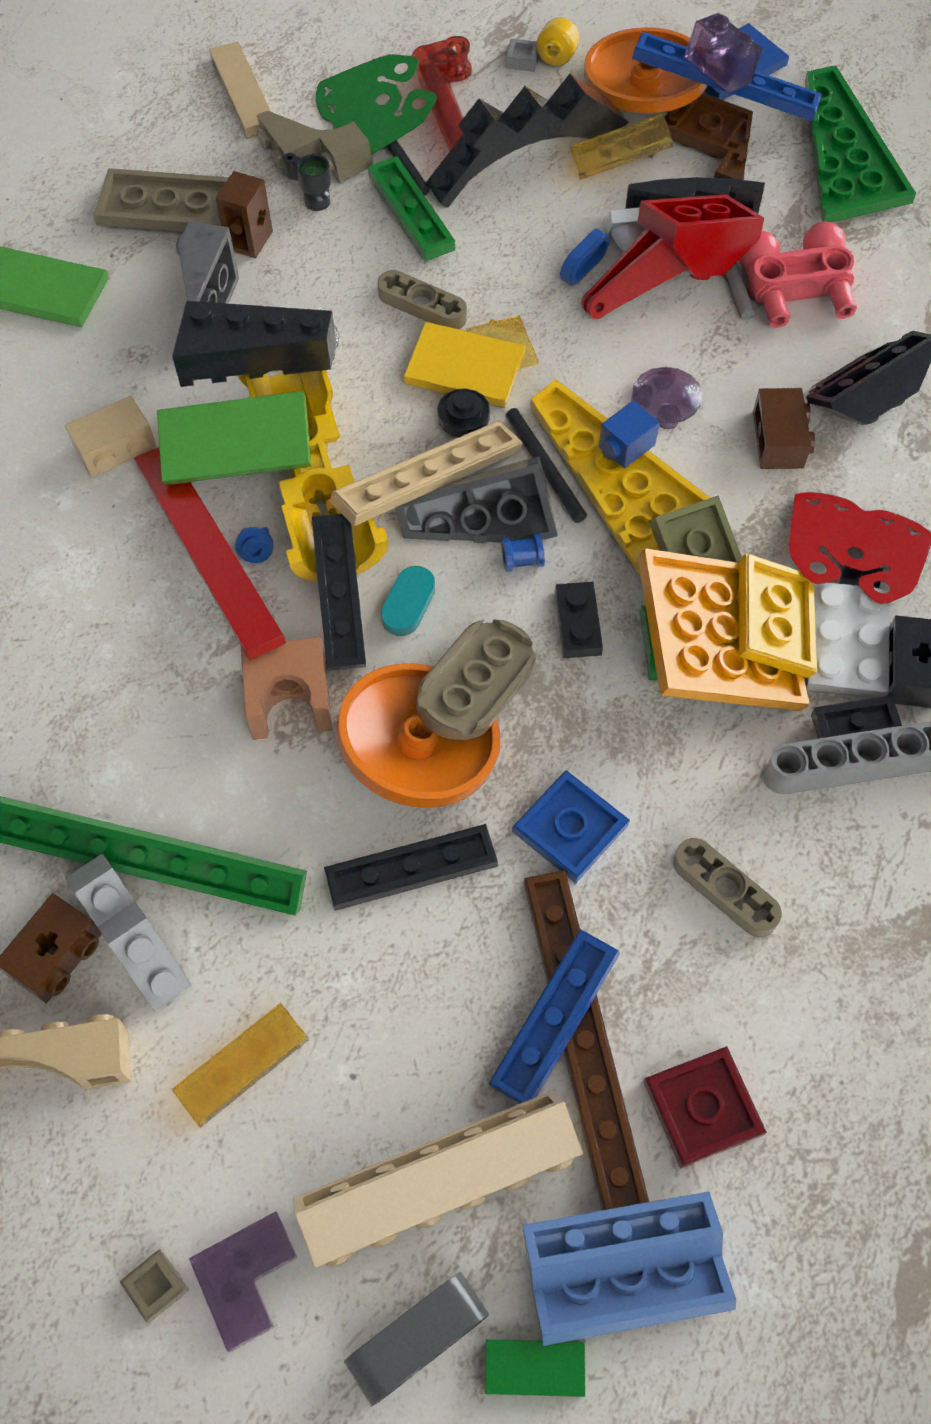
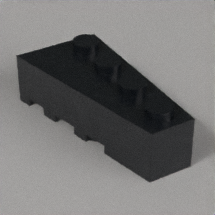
M186 301L172 355L180 387L194 386V380L211 379L212 383L227 382L228 376L245 374L249 375V379L263 378L264 374L279 370L282 371L283 375L330 370L336 345L333 314L329 310Z

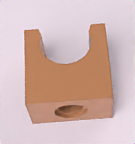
M321 637L286 641V644L250 661L241 647L245 715L253 740L268 737L267 718L270 710L278 702L289 698L301 699L309 703L318 732L333 730L326 661Z

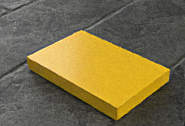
M425 322L405 372L404 383L445 394L455 389L467 388L476 390L484 395L490 405L505 408L525 354V345Z
M746 553L739 560V657L810 678L817 672L814 583L808 581L801 571Z

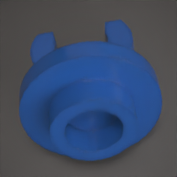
M268 527L243 528L236 538V552L247 562H264L273 552L274 543L269 534Z

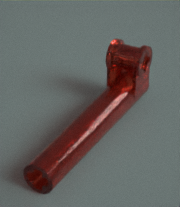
M452 36L446 40L421 45L411 55L419 61L415 73L422 89L436 94V103L431 110L449 152L463 135L458 124L464 118L450 83L463 81L472 73V65L468 61L470 43L463 36Z

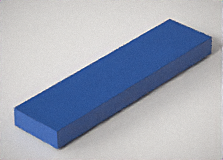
M582 929L579 930L488 1083L491 1087L518 1104L538 1096L620 955L619 950Z

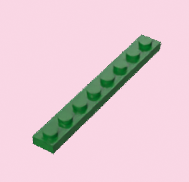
M0 796V843L84 864L103 854L116 872L294 916L301 910L307 870Z

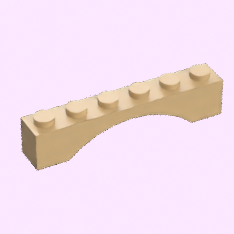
M100 1014L88 1017L86 1023L69 1026L67 1022H51L42 1025L40 1031L24 1033L23 1030L19 1029L0 1031V1068L24 1067L46 1070L68 1078L85 1089L131 1082L128 1028L119 1018H114L113 1015Z

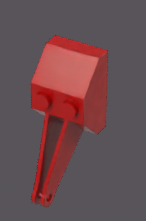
M727 194L641 201L637 222L644 232L584 294L581 300V307L591 317L600 319L621 305L684 271L689 272L690 276L697 280H708L710 276L725 275L760 239L764 217Z

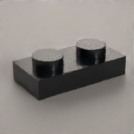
M594 582L556 584L555 598L563 658L602 656L603 644Z
M892 695L814 707L811 713L818 739L902 726Z

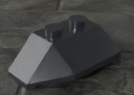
M910 331L902 335V338L897 341L888 342L863 354L813 385L806 395L807 403L837 417L854 421L861 425L877 421L879 416L894 407L902 405L907 398L920 390L931 364V334Z

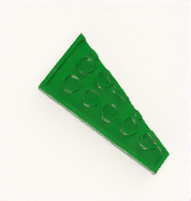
M837 66L807 71L805 88L822 94L813 121H810L822 221L833 223L912 204L916 196L915 190Z

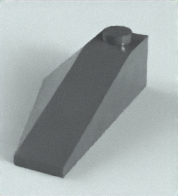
M539 456L449 483L395 508L404 539L501 543L502 538H508L509 541L532 538L533 534L540 533L542 540L558 536Z

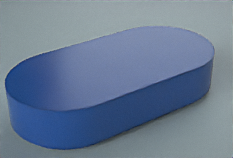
M594 229L566 257L561 267L560 279L571 286L578 284L606 254L610 243L609 235L599 229Z

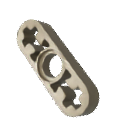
M389 270L379 276L377 281L380 300L385 304L433 324L461 329L466 324L467 305L462 298L397 270ZM420 296L431 299L427 304H417L413 300Z
M690 838L684 840L678 846L673 861L674 868L678 875L748 934L755 937H765L776 929L781 920L782 911L779 903L770 894L704 840ZM698 853L702 856L700 864L695 863L692 866L686 864L688 855L693 856ZM712 865L717 867L712 872L709 880L705 881L703 878L706 874V871L709 872L711 870ZM723 877L732 879L738 886V894L733 897L722 896L715 888V881ZM748 893L750 898L747 904L744 903L742 909H738L736 906L741 903L745 894ZM766 909L768 911L766 920L762 919L757 923L752 919L754 910Z

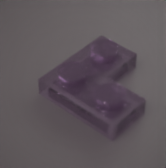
M277 1211L189 1258L227 1352H232L275 1328L255 1281L298 1258Z

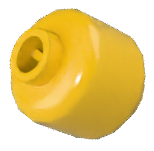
M563 17L553 18L546 23L539 33L536 42L537 53L541 60L553 67L562 66L569 62L576 52L580 41L579 32L575 24Z

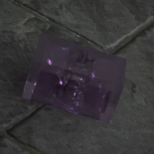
M715 13L695 22L685 58L730 93L751 83L763 48L754 42L749 34L742 32L734 26L726 16Z

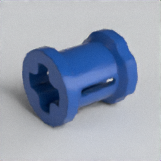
M540 533L533 534L532 538L514 541H509L508 538L501 539L502 557L506 572H512L514 567L534 564L538 568L544 567V548Z

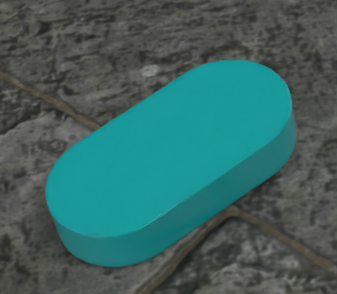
M411 566L404 569L397 577L381 610L383 626L389 633L396 636H405L413 633L418 628L435 593V579L428 569L421 566Z

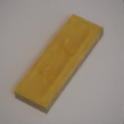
M660 113L572 145L570 148L580 180L673 147V140L664 114Z
M279 1003L171 1090L201 1128L309 1040L308 1036L285 1007Z

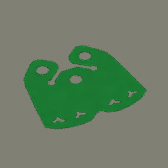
M396 54L375 58L319 82L316 91L317 107L322 118L334 123L333 129L354 121L368 139L371 155L421 125L435 105L437 97L433 92L415 89L408 94L401 110L402 114L397 117L394 115L399 108L402 96L395 84L384 81L378 82L377 79L380 76H384L386 79L407 82L414 76L419 64L416 57ZM398 64H407L406 72L402 74L395 72V67ZM325 87H327L328 89H331V90H332V91H330V92L328 93V95H327L326 97H325V93H326L327 91L325 90ZM387 94L389 101L386 104L379 105L376 103L378 96ZM423 98L426 101L424 107L420 109L412 107L414 100ZM328 105H336L334 113L331 112V108Z

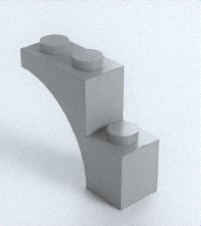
M103 854L66 877L74 894L93 919L106 942L154 1011L192 985Z

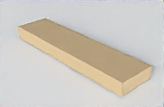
M239 42L209 49L211 60L246 137L257 135V131L260 130L257 115L270 111V108Z

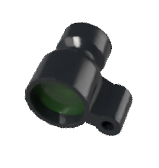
M293 153L285 154L283 156L285 174L287 178L299 182V186L304 191L306 207L312 211L326 209L330 205L328 188L331 184L329 161L326 157L319 154H308L302 158L296 157Z

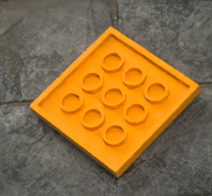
M644 549L637 558L660 696L802 711L810 704L804 677L739 657V563L652 549Z

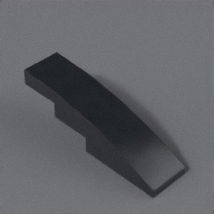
M691 177L633 183L628 185L625 209L640 208V202L645 200L727 194L758 214L765 182L732 178Z

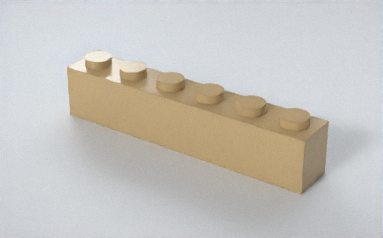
M552 1090L294 1197L295 1215L314 1267L317 1268L324 1264L329 1267L337 1266L349 1260L353 1256V1252L369 1245L381 1247L389 1244L397 1238L399 1232L413 1226L417 1228L431 1226L442 1218V1214L458 1207L461 1209L476 1207L486 1200V1195L500 1189L506 1191L515 1190L527 1184L530 1180L529 1177L545 1170L556 1172L565 1169L572 1164L573 1158L583 1155L565 1101Z

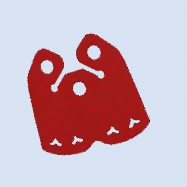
M815 492L795 494L790 528L789 553L795 565L808 581L814 584H824L840 578V569L824 553L819 551V547H825L828 550L827 552L840 565L860 571L880 568L882 565L889 567L890 570L888 572L880 571L861 576L858 584L860 588L874 602L880 604L891 603L913 592L918 584L931 546V532L909 518L885 510L864 511L854 502L835 495ZM806 500H811V501L819 500V501H821V502H820V503H817L815 506H813L810 502H808V501H806ZM834 504H837L840 507L848 508L849 510L838 511V508ZM880 518L885 519L886 521H894L895 523L886 525L885 522L880 520ZM908 527L912 528L914 532L921 533L922 535H911V532L908 529ZM852 547L858 548L863 552L864 556L861 559H854L848 555L847 550ZM820 562L825 565L827 571L823 574H817L810 569V564ZM876 581L885 582L889 585L890 591L888 593H880L874 589L873 584Z

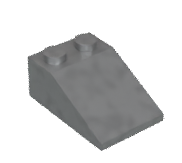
M189 220L184 233L178 236L176 251L180 255L187 301L229 303L239 280L229 228Z

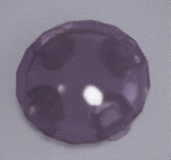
M659 367L650 369L639 376L633 385L631 401L637 402L660 422L659 426L661 428L673 429L677 427L678 422L685 421L695 415L701 406L703 393L699 383L691 374L678 368Z

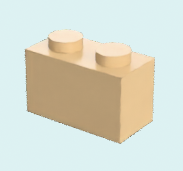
M131 395L65 424L72 445L91 478L157 448L150 425Z

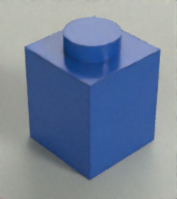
M633 400L601 424L599 448L608 459L614 460L625 469L656 445L660 422Z

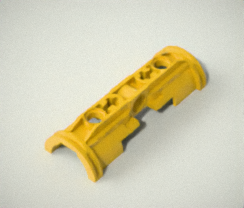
M327 370L288 375L278 374L269 377L266 373L263 375V378L249 379L248 374L237 375L239 380L248 387L251 398L303 391L305 394L312 467L291 469L294 478L278 482L285 503L281 507L293 549L286 550L290 568L298 577L318 582L311 516H321L316 502L323 500L326 505V515L342 514L330 502L332 492L355 482L350 465L332 468L327 454L328 443L336 442L340 437L330 405L333 398V389ZM373 518L356 526L352 525L357 575L377 564L388 548L385 528H376Z

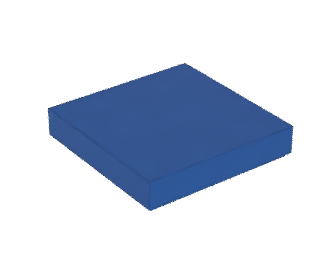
M565 770L513 825L512 832L559 871L565 870L567 877L576 884L628 827L630 819Z

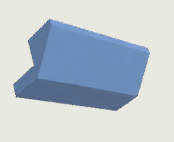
M709 1191L522 1225L534 1303L543 1346L736 1309V1297L722 1257L723 1231Z

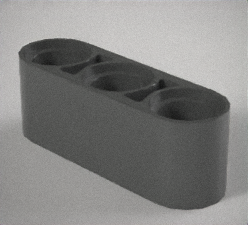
M459 1272L362 1345L344 1363L371 1407H373L469 1333L490 1314L462 1272Z

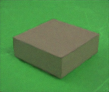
M161 1249L157 1250L119 1281L147 1323L153 1321L189 1291Z

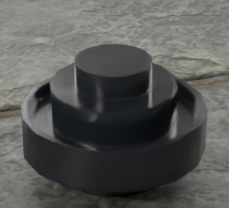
M467 388L455 389L446 393L440 399L437 407L438 422L443 431L454 437L464 436L488 425L490 420L489 402L484 395L476 390Z

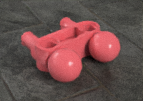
M822 221L812 225L803 238V250L781 253L780 243L776 237L770 232L762 231L760 239L738 260L742 268L747 271L749 278L747 286L748 295L755 302L764 304L769 324L772 328H780L789 323L790 314L786 305L788 301L830 296L837 318H849L856 312L857 305L850 288L854 283L852 272L854 256L846 248V235L835 223Z

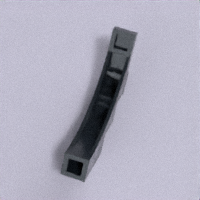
M572 74L566 77L549 100L524 86L504 113L478 98L458 124L463 135L426 183L437 200L449 207L471 179L495 161L515 150L542 140L559 137L586 138L608 148L629 121L608 98Z

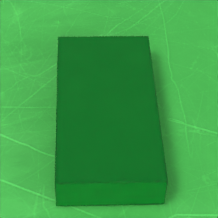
M486 1339L485 1394L585 1397V1342L567 1341L543 1346L542 1341Z

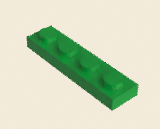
M398 156L368 166L369 178L425 262L455 251V239Z

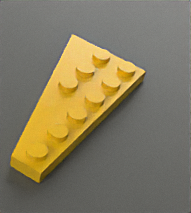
M557 379L531 398L530 408L640 576L637 558L644 549L659 551L648 521L657 516L709 499L710 497L650 451H647L625 469L614 460L608 459L599 448L601 424L607 418Z

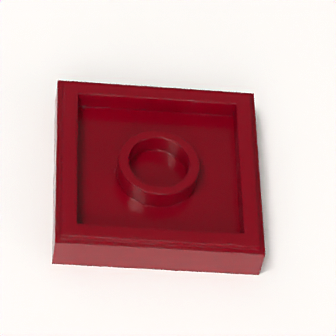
M727 1046L646 1077L643 1081L680 1169L764 1136L767 1133Z

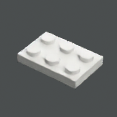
M836 583L814 584L817 672L812 677L806 678V689L808 691L868 698L887 696L889 693L890 603L880 604L874 602L860 586ZM874 588L880 593H888L890 589Z

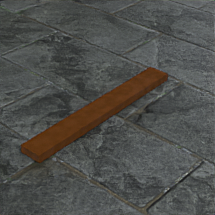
M565 870L526 877L523 881L547 984L580 930ZM596 995L564 1049V1055L601 1210H608L650 1201Z

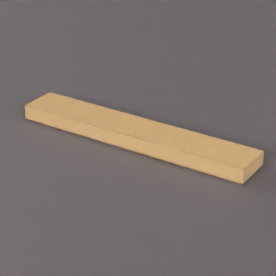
M496 421L332 492L330 502L353 526H356L518 453L522 442L500 421Z

